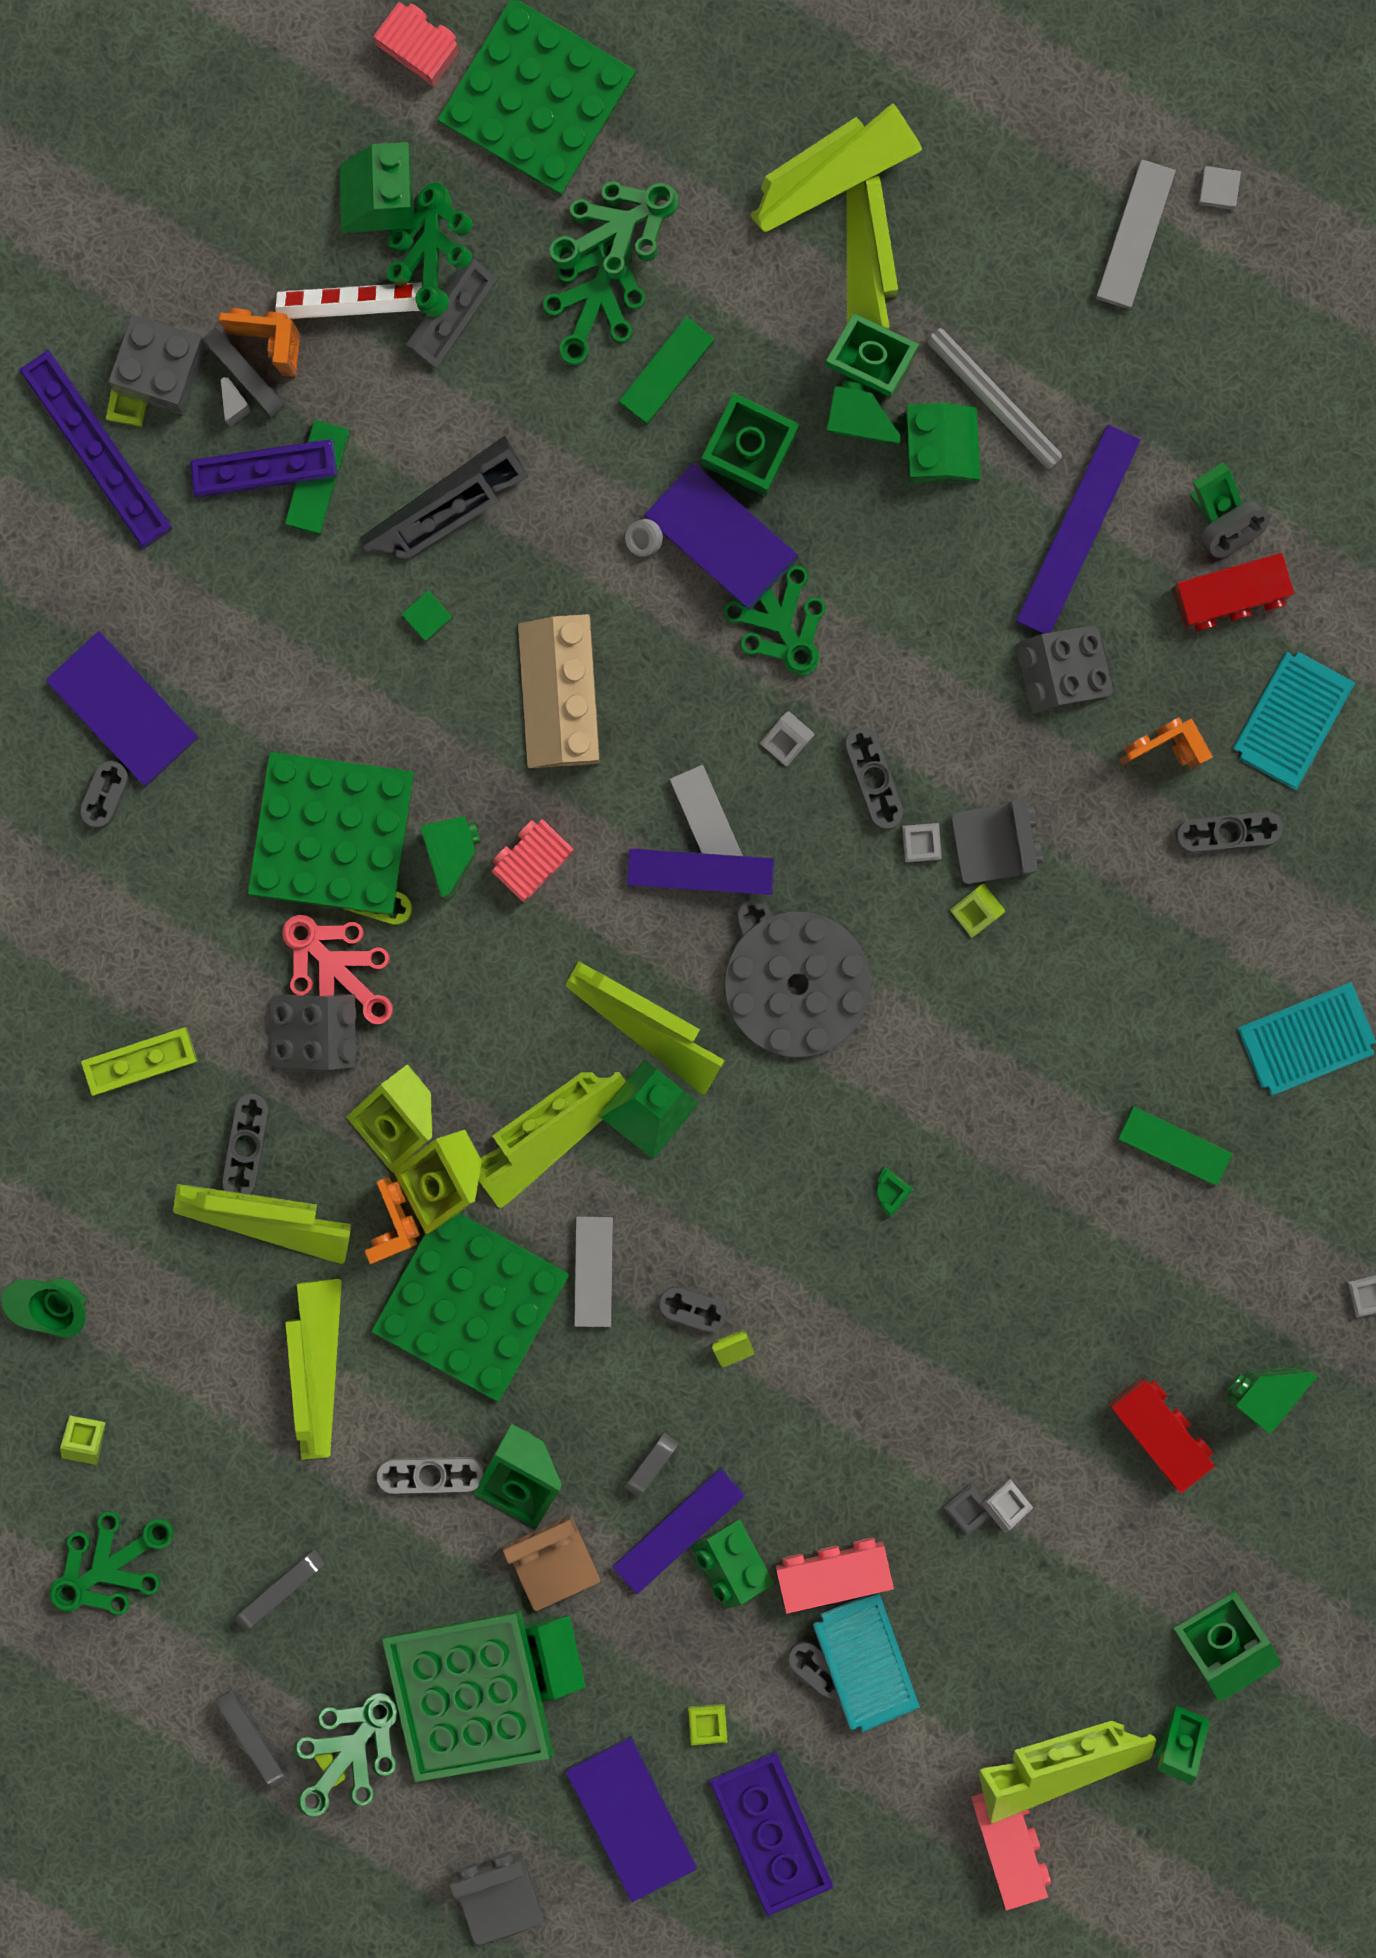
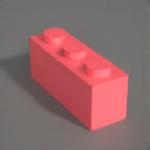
M866 1538L853 1542L854 1548L840 1551L839 1546H830L818 1550V1556L804 1559L803 1554H795L782 1558L783 1564L776 1565L786 1614L893 1590L894 1587L883 1542L875 1543V1538Z
M983 1793L972 1796L971 1800L1006 1910L1048 1898L1045 1886L1052 1884L1046 1864H1038L1034 1851L1041 1849L1034 1827L1027 1829L1024 1815L1030 1814L1029 1809L996 1823H991Z

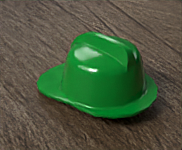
M54 1278L46 1282L34 1279H20L12 1282L4 1289L1 1297L2 1309L7 1317L16 1325L66 1338L77 1335L84 1328L86 1322L84 1307L87 1297L82 1295L80 1289L67 1279Z

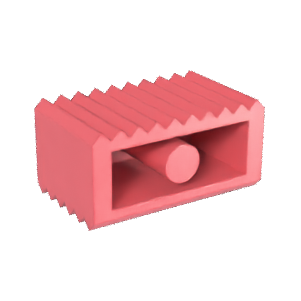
M398 2L373 36L375 45L435 87L459 54L458 44L455 42L457 37L443 25H439L436 28L426 21L427 15L417 6L410 3L406 7L401 2Z
M543 819L538 824L533 820L530 821L517 835L521 841L512 851L506 846L492 861L496 867L491 872L523 903L574 852V849Z

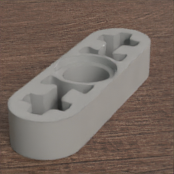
M471 1457L390 1459L379 1468L377 1482L382 1490L391 1494L470 1492L479 1486L478 1483L484 1471L479 1461ZM445 1464H452L451 1472H460L463 1469V1465H470V1470L477 1472V1477H473L470 1484H464V1480L461 1477H452V1485L446 1486L447 1469ZM408 1465L416 1466L413 1474L416 1486H409L410 1478L400 1479L397 1486H391V1481L384 1479V1474L389 1473L391 1466L397 1467L398 1473H409L410 1468ZM434 1465L440 1470L441 1479L437 1484L426 1485L422 1482L420 1471L424 1466Z

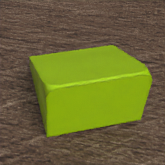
M982 883L953 906L950 912L970 937L973 938L1005 912V909L986 885Z
M743 1329L718 1339L712 1344L713 1351L722 1367H727L754 1355L751 1342L746 1331H743Z
M69 1415L60 1447L61 1458L97 1465L105 1422Z

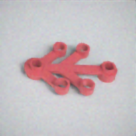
M296 915L291 917L285 923L282 934L284 942L294 952V977L290 981L292 992L296 995H307L313 988L312 979L307 975L309 951L319 961V996L334 995L335 977L351 994H355V997L364 1005L363 1014L369 1022L373 1024L386 1023L393 1014L391 1001L385 996L374 995L345 966H371L374 969H383L390 961L388 952L380 947L373 948L370 951H329L319 940L344 939L347 943L356 944L364 936L362 926L356 922H348L344 926H317L315 921L308 916ZM300 926L305 927L308 931V935L304 940H298L295 937V930ZM350 926H356L359 930V936L354 940H350L346 936V930ZM377 951H381L385 955V961L381 965H375L372 962V955ZM298 978H305L307 980L308 987L305 991L299 992L295 988V982ZM376 1003H382L385 1006V1013L381 1017H376L372 1013V1007Z

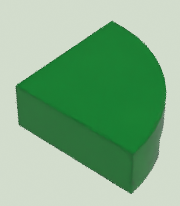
M884 1166L877 1182V1196L883 1210L892 1217L914 1189Z

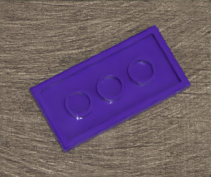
M694 462L644 514L646 519L654 521L660 527L663 535L747 610H750L799 558L796 552Z
M100 631L93 635L46 679L49 685L145 787L199 738Z
M632 1736L566 1768V1773L631 1902L697 1870V1865Z
M773 1751L709 1779L766 1916H770L834 1888L777 1751Z

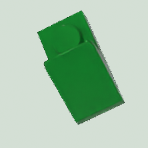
M1223 462L1192 482L1195 491L1189 495L1208 525L1243 504L1232 473Z
M1176 1705L1154 1756L1160 1758L1157 1770L1191 1785L1197 1778L1210 1720Z

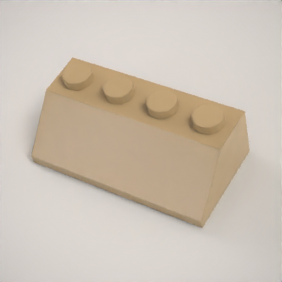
M590 615L555 616L519 623L528 768L600 764Z

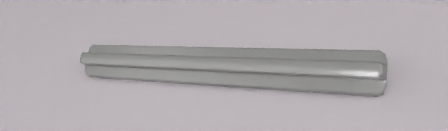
M939 328L928 338V345L1045 468L1051 469L1061 460L1062 454L943 329Z

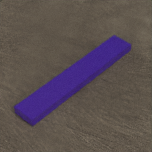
M48 349L19 369L140 546L145 549L173 529L171 524L50 350Z
M1109 424L1107 425L1018 615L1016 623L1039 634L1052 632L1141 439Z

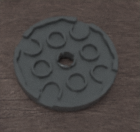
M805 911L779 913L755 924L734 947L725 973L727 1004L739 1028L760 1047L772 1053L789 1057L817 1055L839 1045L851 1035L862 1020L870 997L871 979L869 966L855 938L835 921L825 916ZM794 974H802L808 981L806 991L799 995L791 993L787 986L788 979Z

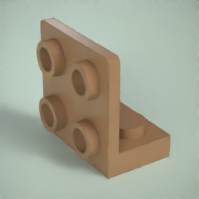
M572 1514L509 1542L503 1548L508 1563H513L535 1611L548 1607L600 1582V1576Z

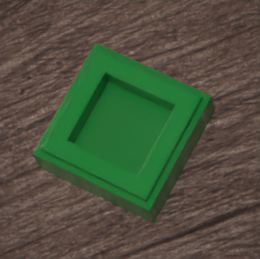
M429 590L401 614L425 642L429 641L453 619Z

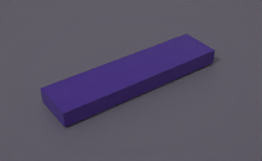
M332 439L190 460L194 496L197 498L338 477L335 447Z
M631 848L629 849L627 885L773 895L775 858Z
M720 1467L613 1565V1568L638 1594L745 1497L744 1492Z

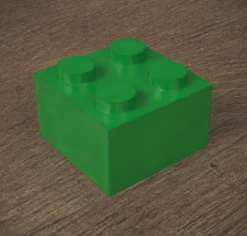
M733 393L702 456L701 465L767 497L797 436L799 424Z

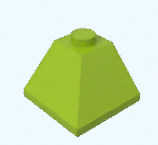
M408 1064L377 1087L346 1116L392 1173L393 1170L407 1161L432 1138L431 1092Z
M466 1130L435 1139L393 1170L426 1235L435 1231L475 1202L482 1160Z

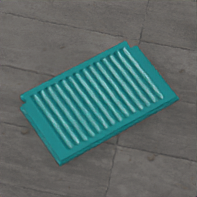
M1299 651L1295 657L1289 652H1285L1233 746L1234 751L1242 753L1239 760L1296 791L1354 687L1355 682Z
M1352 982L1237 1028L1261 1089L1268 1086L1271 1096L1373 1056L1374 1050L1371 1049L1370 1045L1376 1043Z
M880 1593L859 1597L820 1614L821 1621L813 1623V1627L850 1730H855L859 1727L861 1732H865L920 1708Z

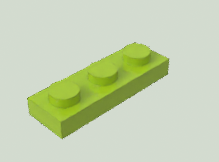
M184 1027L83 1060L81 1064L91 1094L95 1096L196 1063L198 1060L188 1029Z

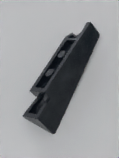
M506 436L494 442L361 536L363 549L368 552L371 549L390 552L395 557L408 559L499 502L495 492L528 478L526 470Z

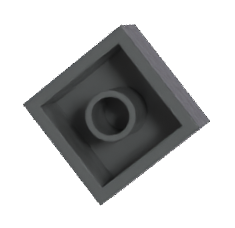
M132 314L109 379V384L113 391L119 395L137 401L141 400L146 402V404L184 415L206 350L204 341L201 336Z

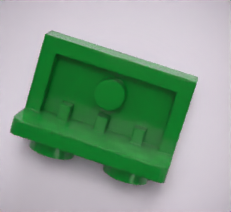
M740 1519L729 1523L707 1538L697 1540L691 1545L695 1552L697 1565L705 1571L712 1584L714 1597L725 1609L744 1604L774 1584Z

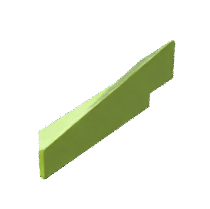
M894 104L888 106L865 127L855 117L766 175L761 186L764 193L759 208L752 211L750 216L763 232H768L919 153L922 147Z
M875 175L847 190V324L853 313L889 330L890 326L885 299L897 297L898 285L880 177Z
M578 961L566 982V987L702 1095L706 1094L725 1060L693 1043L700 1029Z
M581 1072L492 1135L499 1148L481 1157L482 1164L479 1182L500 1209L517 1197L603 1120L598 1115L626 1082L620 1072H615L610 1078H598L593 1072Z
M177 1184L173 1206L175 1214L331 1262L345 1263L351 1224L315 1219L317 1204Z
M341 1279L298 1283L297 1293L300 1319H292L285 1322L295 1433L297 1440H300L302 1460L327 1458L331 1452Z
M1109 1721L1017 1749L1013 1755L1014 1764L987 1767L979 1771L991 1823H996L1147 1761L1153 1755L1156 1739L1150 1734L1141 1738L1124 1731L1123 1724Z

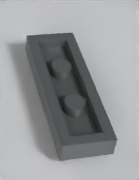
M474 258L471 259L470 264L466 268L457 269L443 290L449 297L446 311L437 318H430L426 315L406 346L427 364L437 368L497 278Z

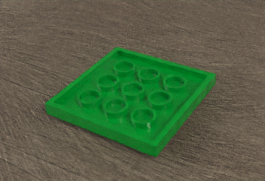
M510 0L437 120L441 125L562 197L634 79L636 70L523 2Z
M270 752L248 895L394 916L414 782V771Z
M458 1213L432 1233L427 1235L425 1233L371 1332L499 1402L570 1273L469 1217Z
M521 1611L389 1635L382 1639L415 1782L541 1761L554 1756Z

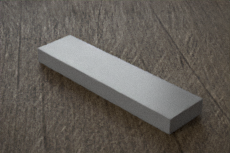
M1141 159L1096 299L1129 310L1131 309L1176 170Z

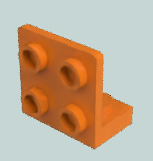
M230 308L229 313H219L218 321L228 335L269 338L268 358H272L273 365L276 366L281 376L296 377L300 333L292 319H287L286 314L266 312L265 317L251 316V311L240 308Z
M1180 717L1156 730L1157 738L1150 741L1148 735H1145L1124 748L1126 755L1120 758L1119 761L1123 766L1171 739H1174L1176 743L1172 749L1177 760L1182 766L1188 764L1190 770L1213 758L1192 718L1182 723Z
M390 1177L377 1181V1184L399 1236L397 1237L393 1230L370 1240L373 1247L365 1250L370 1264L417 1245L415 1237L420 1235L413 1216L406 1217L402 1209L401 1203L406 1202L399 1182L392 1183Z

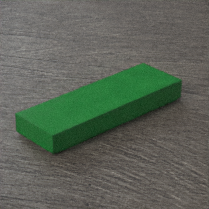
M686 316L621 397L619 404L648 425L715 342V338Z
M314 419L308 442L328 439L334 441L337 474H339L351 431L344 427ZM338 477L296 483L285 522L286 526L321 535Z
M1132 1106L1117 1138L1215 1186H1218L1233 1154Z

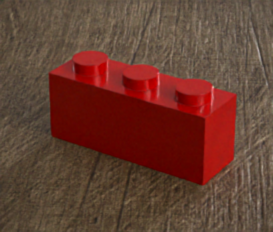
M1282 552L1178 582L1172 587L1184 628L1195 627L1196 632L1216 627V620L1229 616L1231 622L1252 616V609L1264 606L1266 612L1287 606L1285 600L1295 594Z
M1141 1377L1108 1405L1179 1493H1183L1215 1467L1209 1459L1214 1453L1201 1437L1196 1440L1191 1437L1186 1430L1191 1424L1178 1408L1171 1412L1163 1402L1168 1396L1155 1380L1148 1383L1146 1379Z

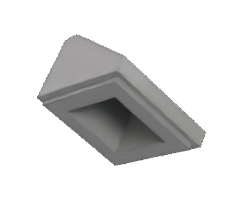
M224 377L221 379L224 416L228 426L232 427L251 412V408L230 379Z
M787 711L760 744L787 767L815 734Z

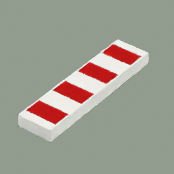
M422 282L407 283L404 286L388 284L277 292L275 308L276 312L286 314L287 319L420 311L415 297L418 290L422 287Z

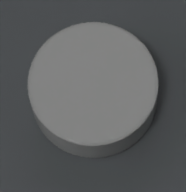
M650 519L635 521L626 529V545L630 552L636 556L645 557L652 555L662 545L663 536L661 529Z

